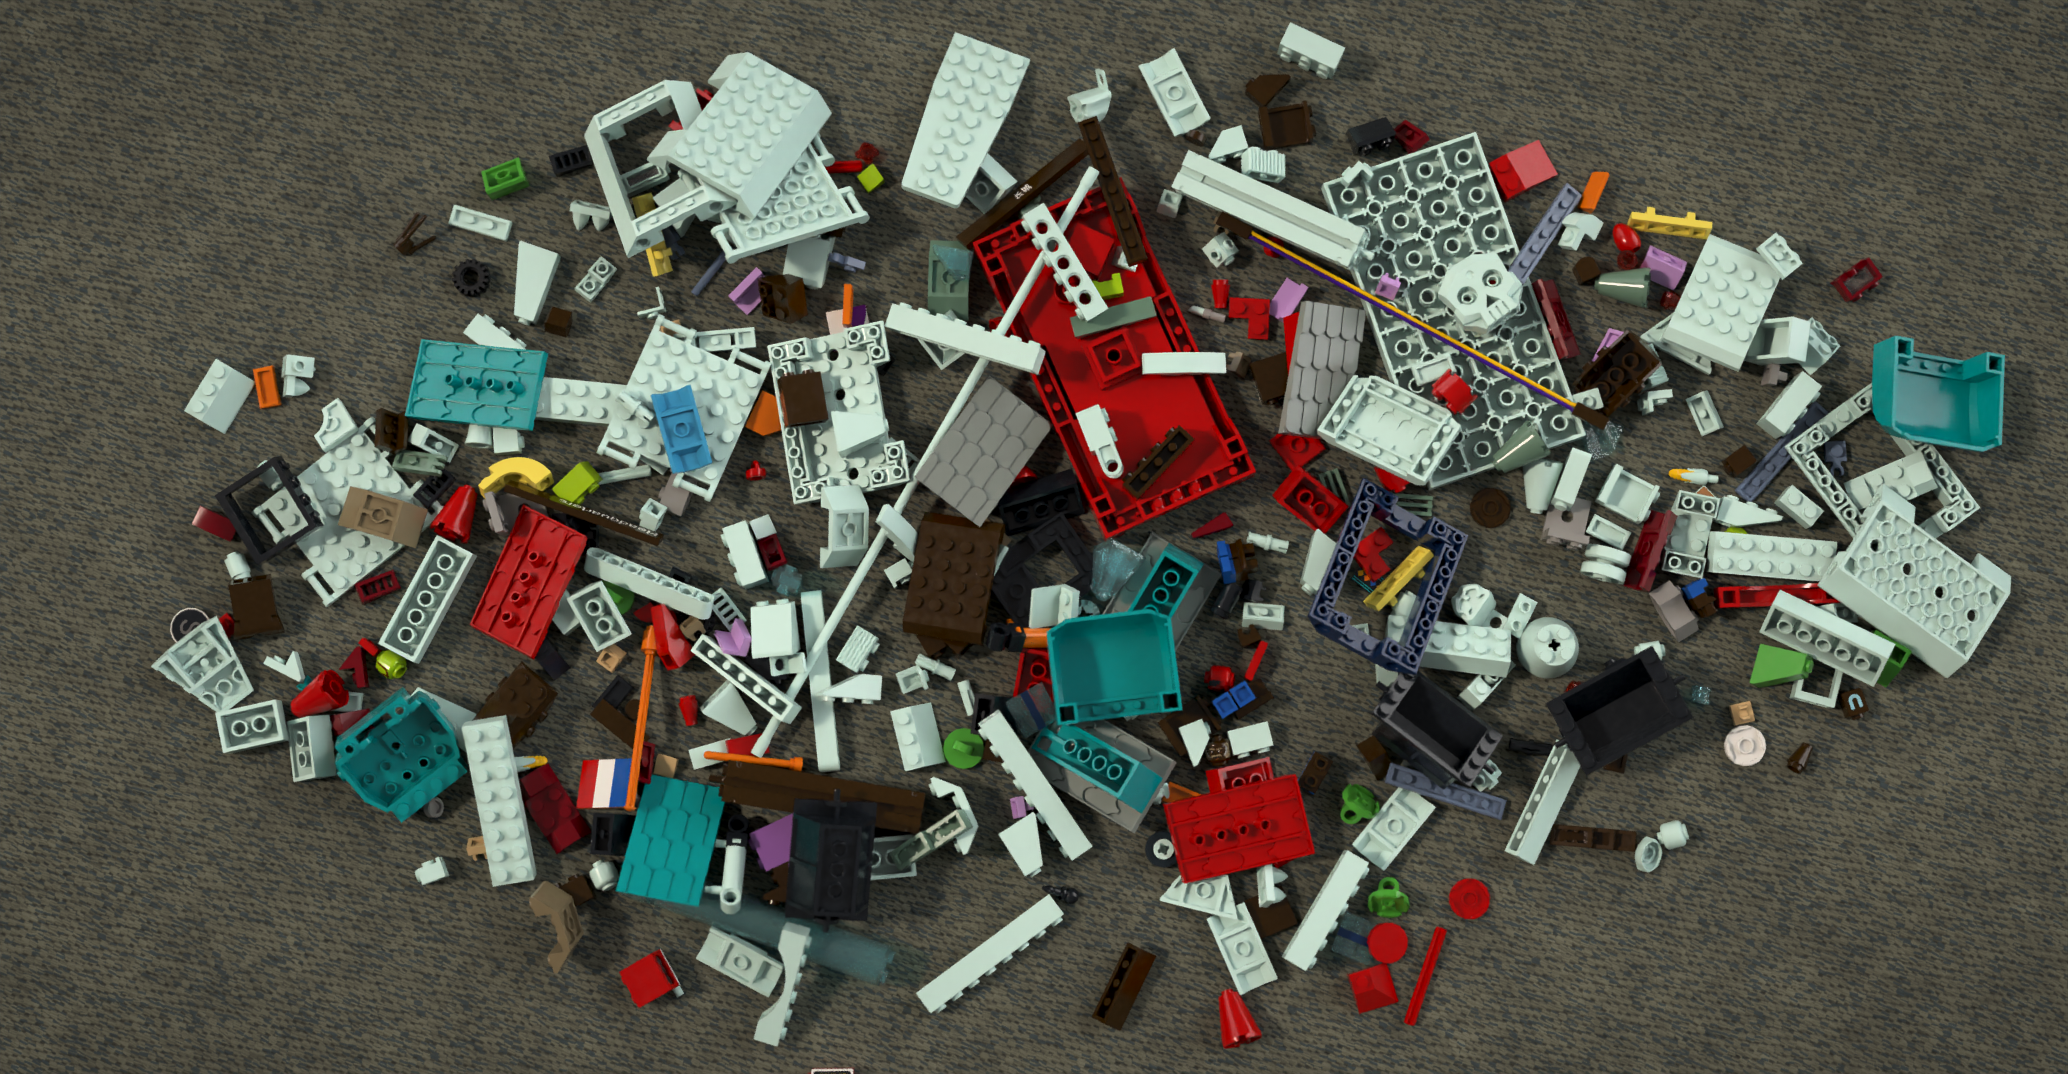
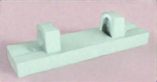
M755 328L696 332L691 345L707 352L733 350L734 347L739 349L756 348ZM673 334L674 338L684 342L687 338L682 334Z

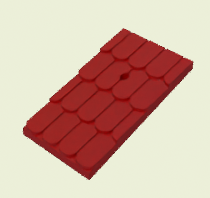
M522 505L471 620V627L534 660L548 633L547 629L559 607V602L575 572L574 568L586 546L587 537Z
M1296 774L1283 775L1163 804L1182 883L1185 884L1315 854Z

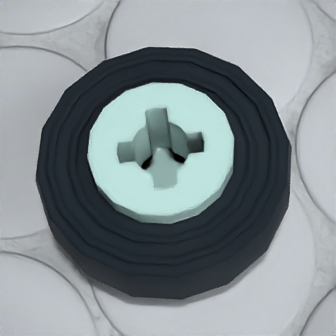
M1159 831L1149 837L1145 845V853L1150 863L1161 868L1174 865L1177 859L1170 832Z

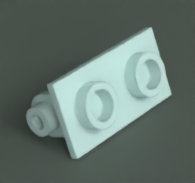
M1520 593L1502 629L1511 630V635L1520 639L1538 602Z

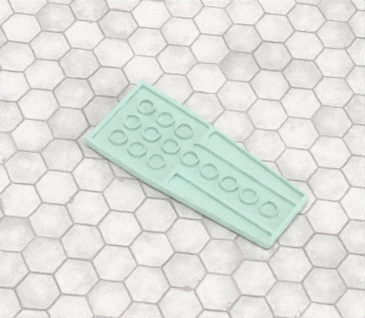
M955 32L935 78L902 180L901 187L903 190L952 208L960 206L1009 114L1029 66L1030 59Z

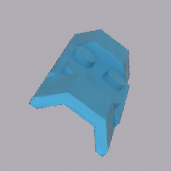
M691 385L663 394H652L651 399L672 474L685 473L712 464Z

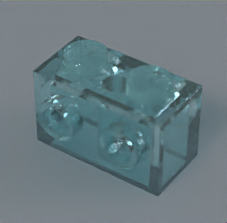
M785 564V567L779 566L778 570L775 569L773 571L771 581H773L772 585L776 588L778 594L786 597L792 594L799 597L805 581L804 575L798 573L799 570Z

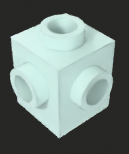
M1225 232L1214 237L1202 248L1216 268L1223 264L1227 266L1235 260L1233 256L1239 251Z
M1488 759L1487 764L1495 770L1491 775L1482 769L1472 783L1480 792L1485 788L1489 790L1499 782L1497 778L1502 774L1497 765L1490 759Z

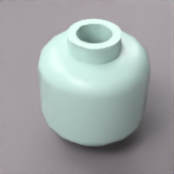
M1678 820L1661 824L1660 832L1657 833L1660 845L1664 844L1669 850L1685 846L1686 840L1689 839L1685 823L1681 824Z
M602 859L593 864L594 868L591 869L589 875L596 889H602L605 892L618 885L617 881L620 875L613 862H605Z

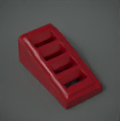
M1223 512L1192 532L1190 537L1192 540L1230 529L1234 525L1226 512Z
M394 570L355 584V589L362 605L401 589ZM387 577H390L393 587L389 588L386 581ZM382 580L385 590H381L378 581ZM374 583L377 593H373L371 584ZM362 588H367L369 596H365Z

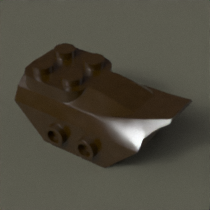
M1626 330L1609 347L1603 346L1596 353L1599 357L1594 362L1589 360L1582 367L1584 372L1570 387L1575 391V394L1598 388L1604 407L1595 411L1609 417L1617 408L1621 407L1623 409L1631 401L1629 397L1634 392L1638 394L1646 387L1644 382L1662 365V362L1657 354L1632 331Z
M523 661L520 662L509 677L505 676L499 682V689L495 693L492 692L485 699L487 703L472 720L506 715L513 749L525 737L528 739L535 732L536 729L534 727L538 722L542 723L549 715L547 711L551 708L558 695L557 691Z

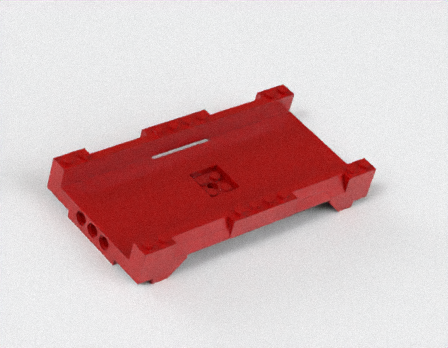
M1122 177L1119 179L1148 261L1138 264L1135 272L1112 265L1116 248L1121 246L1100 187L1086 193L1063 235L1067 242H1069L1077 223H1080L1115 239V245L1099 279L1091 281L1112 280V274L1120 273L1124 296L1104 300L1107 307L1151 296L1161 324L1158 318L1154 317L1128 326L1116 327L1077 339L1070 321V317L1077 316L1075 312L1077 307L1074 303L1058 304L1054 292L1056 280L1053 275L1055 271L1052 266L1048 268L1045 264L1010 325L1013 335L1021 338V342L1029 343V341H1034L1041 344L1040 347H1046L1075 413L1098 404L1101 409L1105 408L1110 419L1107 425L1109 428L1113 427L1118 439L1115 441V445L1124 467L1123 474L1115 479L1106 476L1097 455L1093 456L1079 421L1078 419H1073L1046 357L1044 356L1038 375L1029 372L1057 436L1060 437L1078 476L1105 543L1124 535L1126 531L1231 484L1235 483L1237 485L1254 477L1256 473L1242 437L1231 418L1228 417L1209 374H1182L1179 376L1143 374V353L1173 352L1172 348L1174 352H1199L1147 240L1140 215ZM1072 197L1047 208L1056 224ZM1023 219L973 242L976 257L990 287L993 289L997 301H999L1004 315L1042 251L1041 249L1037 250L1032 242L1034 237L1031 232L1027 233L1021 224L1024 221ZM1040 223L1036 226V231L1039 234H1045L1047 226ZM1058 244L1056 245L1053 252L1058 250ZM1059 259L1058 267L1060 269H1065L1061 264V259ZM1084 293L1079 301L1087 305L1090 303V300L1086 298ZM1111 352H1116L1120 358L1117 361H1111L1108 355ZM1180 425L1194 438L1193 443L1136 501L1122 487L1124 483L1122 479L1130 471L1134 473L1138 469L1136 466L1144 456L1148 458L1152 454L1150 450L1158 442L1163 443L1166 439L1165 434L1172 427L1176 429ZM1111 463L1108 466V471H1116L1118 464Z

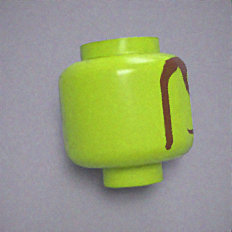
M391 650L380 652L376 658V669L387 679H398L407 670L405 658Z

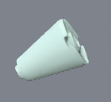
M1539 459L1522 466L1527 508L1531 509V513L1543 514V510L1548 509L1563 468V462Z

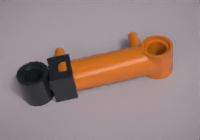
M1009 618L1006 620L1007 625L993 623L990 626L986 639V646L990 650L997 652L1003 651L1005 648H1007L1008 652H1022L1023 648H1047V631L1052 628L1032 629L1022 627L1021 623H1014Z

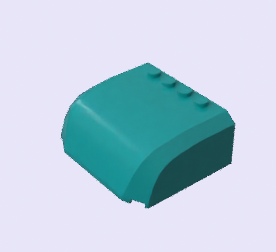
M1893 336L1874 344L1872 373L1873 413L1885 432L1891 436L1906 440L1976 452H1983L2002 445L2005 355L1985 352L1963 361L1913 352L1914 339L1901 336Z
M1151 609L1065 619L1047 631L1048 658L1057 725L1182 710L1170 616Z

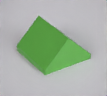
M519 157L481 171L486 193L491 200L530 186Z

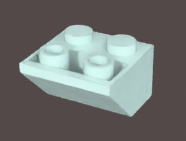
M1812 317L1808 320L1811 324L1806 362L1799 363L1809 375L1821 367L1840 347L1837 340L1823 329L1821 323L1815 321Z

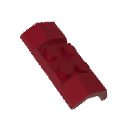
M1539 279L1533 282L1531 285L1538 304H1542V314L1544 317H1547L1549 322V333L1551 336H1554L1552 343L1559 361L1581 355L1554 279L1543 282V279Z
M1650 510L1651 513L1642 528L1622 586L1640 592H1650L1656 576V572L1653 570H1655L1660 562V554L1667 543V535H1671L1677 519V515L1670 510H1667L1665 514Z
M549 763L537 768L519 780L522 800L556 854H559L571 844L592 833Z

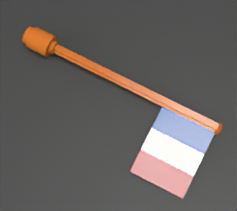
M646 626V630L643 631L641 651L645 653L646 659L632 758L583 760L577 809L624 808L630 812L636 809L635 800L655 657L657 656L653 626Z

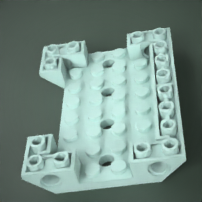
M884 321L846 328L844 332L814 339L804 337L767 345L795 505L821 502V487L859 485L862 493L896 487L911 481L903 440L890 443L888 431H886L885 436L847 457L841 458L832 422L831 411L876 415L886 419L877 371L878 366L890 361ZM833 350H837L839 353L835 361H832L829 357L830 352ZM814 369V372L820 371L828 420L820 424L785 428L777 380L783 373L794 372L796 375L802 374V371ZM840 389L845 391V397L842 400L836 398V393ZM856 468L859 475L855 480H852L849 474L852 469Z
M1881 484L1860 517L1865 522L1847 550L1838 552L1817 586L1889 638L1910 649L1914 656L1939 674L1948 678L1969 660L2008 598L2011 589V576L1980 553H1977L1971 564L1914 524L1915 506L1885 484ZM1873 540H1876L1879 545L1875 552L1870 546ZM1906 563L1911 567L1908 575L1903 572V566ZM1937 587H1941L1943 590V595L1940 598L1935 595ZM1970 610L1975 613L1973 621H1970L1967 617Z

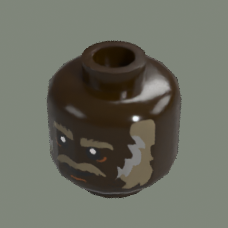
M1222 734L1210 736V740H1208L1205 747L1206 760L1211 762L1213 766L1227 764L1228 760L1232 758L1230 740L1222 738Z

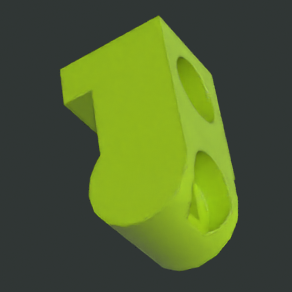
M1120 273L1112 274V280L1092 281L1103 300L1124 296ZM1085 294V295H1086V298H1087L1088 300H1090L1089 295H1088V294Z

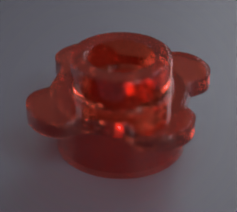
M867 142L862 143L859 151L855 152V157L862 159L867 165L872 164L874 157L879 155V150Z

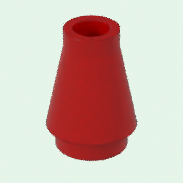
M1212 280L1211 290L1215 308H1227L1231 286L1229 285V280Z
M696 696L680 697L678 705L686 726L698 724V700H696Z

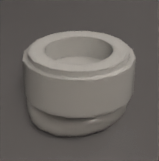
M434 797L423 806L425 815L430 818L441 816L444 810L442 800Z

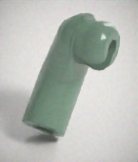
M1037 195L1026 204L1025 208L1017 212L1019 219H1022L1024 214L1040 205V195Z

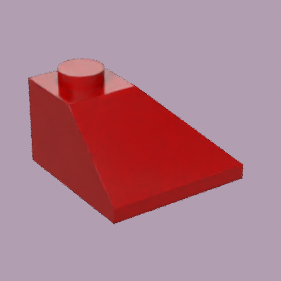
M1380 963L1347 974L1359 1014L1399 1002L1387 963Z

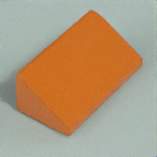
M1593 172L1578 204L1579 209L1590 214L1595 210L1609 178L1608 172Z

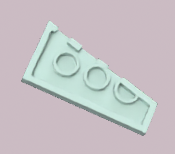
M417 687L412 695L421 691L427 693L431 699L436 700L441 707V712L455 727L459 747L466 752L462 726L465 722L472 721L477 714Z

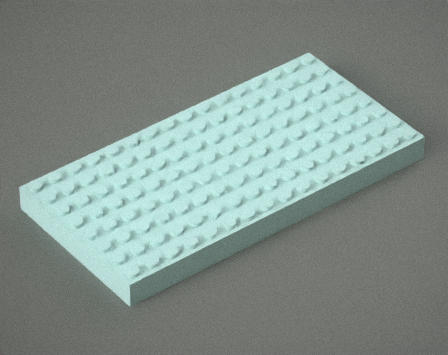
M1476 132L1373 166L1371 168L1374 175L1370 181L1359 174L1347 188L1341 183L1343 177L1323 183L1321 190L1330 214L1365 229L1369 234L1368 238H1370L1366 250L1375 253L1372 261L1361 257L1358 267H1353L1351 274L1356 287L1574 403L1529 277L1522 285L1520 312L1487 335L1481 334V337H1475L1472 331H1464L1455 320L1454 312L1438 298V292L1447 271L1468 256L1497 253L1506 270H1508L1519 253ZM1386 273L1389 274V278L1395 280L1398 277L1399 282H1401L1394 300L1375 293L1382 275ZM1466 297L1464 301L1469 302L1471 298ZM1360 298L1364 310H1366V316L1391 383L1446 408L1448 403L1443 399L1439 401L1431 393L1433 390L1431 386L1436 381L1418 387L1411 367L1450 353L1457 371L1456 374L1472 389L1470 394L1473 396L1476 393L1478 396L1461 415L1459 413L1456 415L1452 414L1457 424L1461 425V431L1426 483L1429 490L1494 469L1495 466L1492 463L1495 460L1494 454L1527 420L1530 421L1549 450L1586 436L1581 420L1572 415L1569 409Z

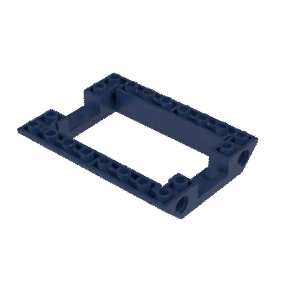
M1363 478L1307 617L1317 633L1388 671L1416 674L1469 535L1434 516L1428 521L1419 518L1396 505L1398 496ZM1370 516L1434 550V557L1429 562L1399 643L1390 637H1386L1382 641L1375 639L1350 625L1351 616L1342 611L1338 612L1332 609L1335 606Z

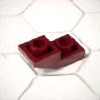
M201 505L192 522L193 525L230 542L236 531L229 518Z

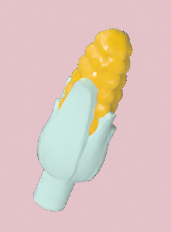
M1688 468L1671 469L1669 471L1671 478L1685 481V483L1706 485L1707 482L1716 484L1718 482V475H1710L1705 469Z
M545 756L514 757L517 773L541 767L548 762Z

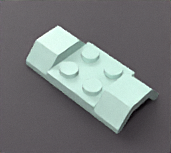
M1175 48L1150 63L1138 66L1174 137L1183 136L1189 130H1195L1211 119Z
M1921 450L1844 483L1850 500L1861 514L1864 513L1881 484H1885L1907 501L1938 488Z
M1398 787L1352 845L1373 864L1384 871L1436 807L1419 794Z
M1245 902L1235 906L1238 916L1237 920L1218 915L1207 918L1240 995L1278 979Z
M711 926L707 939L696 957L697 960L768 998L785 967L783 963L767 955V952L732 933L728 935Z

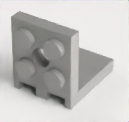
M492 491L484 493V508L486 511H489L491 519H488L490 528L502 537L510 535L520 512V507L523 504H528L531 509L549 517L546 506L509 493L500 496Z
M1576 498L1570 511H1568L1572 514L1571 522H1564L1561 518L1564 511L1558 510L1549 504L1541 540L1547 541L1546 544L1552 546L1567 545V549L1575 551L1587 546L1590 536L1584 534L1592 501Z

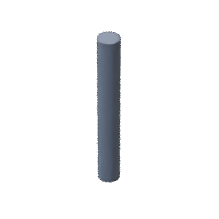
M724 251L720 253L692 289L691 293L696 297L726 260Z

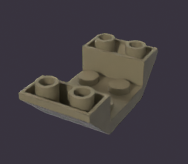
M350 486L338 525L416 549L428 509Z
M543 881L530 896L529 904L530 908L534 911L535 917L551 914V923L555 926L558 943L548 954V963L552 967L553 972L558 973L571 957L584 932L572 896L550 882Z

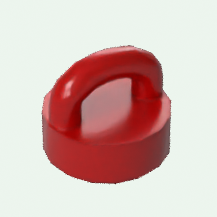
M1271 236L1267 237L1270 241L1284 248V243L1281 239ZM1266 247L1263 248L1265 254L1269 257L1278 258L1280 256Z
M754 460L751 463V469L746 470V479L750 481L762 480L766 477V469L760 468L759 462Z

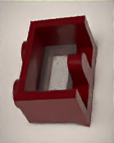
M1868 257L1861 259L1830 282V284L1837 289L1845 302L1851 300L1855 302L1863 296L1862 292L1867 288L1868 290L1875 288L1879 284L1878 280L1883 276Z

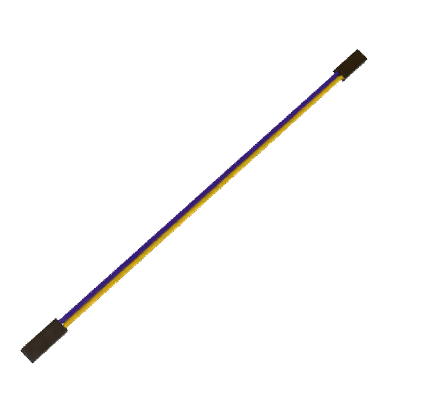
M1222 211L1216 221L1217 225L1245 240L1251 239L1560 404L1569 409L1572 415L1602 431L1606 427L1610 418L1580 402L1573 403L1255 233L1253 227Z

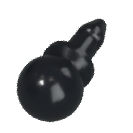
M1042 886V890L1046 893L1059 896V900H1064L1068 904H1074L1079 899V893L1075 888Z

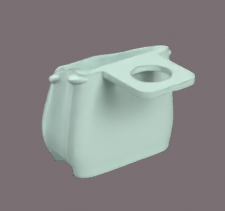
M1101 69L1095 70L1098 83L1097 88L1067 97L1070 103L1071 115L1077 124L1080 121L1097 116L1100 122L1107 114L1112 94L1108 90L1105 72ZM1100 74L1103 78V84L1100 80Z
M1478 584L1460 586L1457 594L1451 599L1455 614L1470 626L1492 628L1490 621L1498 617L1502 620V624L1499 628L1495 629H1502L1507 620V617L1494 610L1496 601L1492 592Z

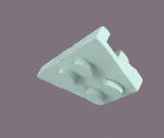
M1674 312L1640 336L1644 342L1653 344L1654 347L1707 375L1711 373L1710 360L1662 341Z
M1226 874L1186 884L1182 883L1180 875L1164 895L1160 897L1162 902L1234 920L1238 919L1229 876Z

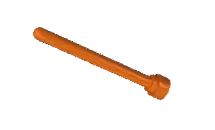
M712 751L704 753L705 759L733 760L788 768V770L802 772L803 757L784 760Z

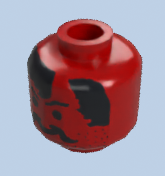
M1213 665L1210 671L1205 672L1204 683L1208 684L1210 691L1226 693L1234 687L1235 673L1232 672L1230 667Z

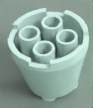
M1543 617L1526 625L1520 639H1517L1516 651L1521 665L1528 672L1539 678L1551 679L1565 674L1573 667L1578 657L1579 644L1576 634L1568 624L1557 618ZM1548 644L1559 645V647L1553 651V648H1549Z

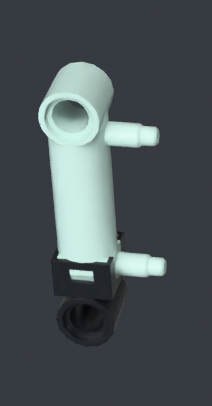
M740 814L734 815L729 819L726 840L716 839L715 847L726 848L722 886L711 885L705 886L704 889L705 893L720 894L721 909L729 915L737 913L741 908L748 847L749 821L744 815ZM736 827H742L743 829H741V830H736V829H734V828H736ZM728 899H734L735 901H734V902H727L726 900H728Z

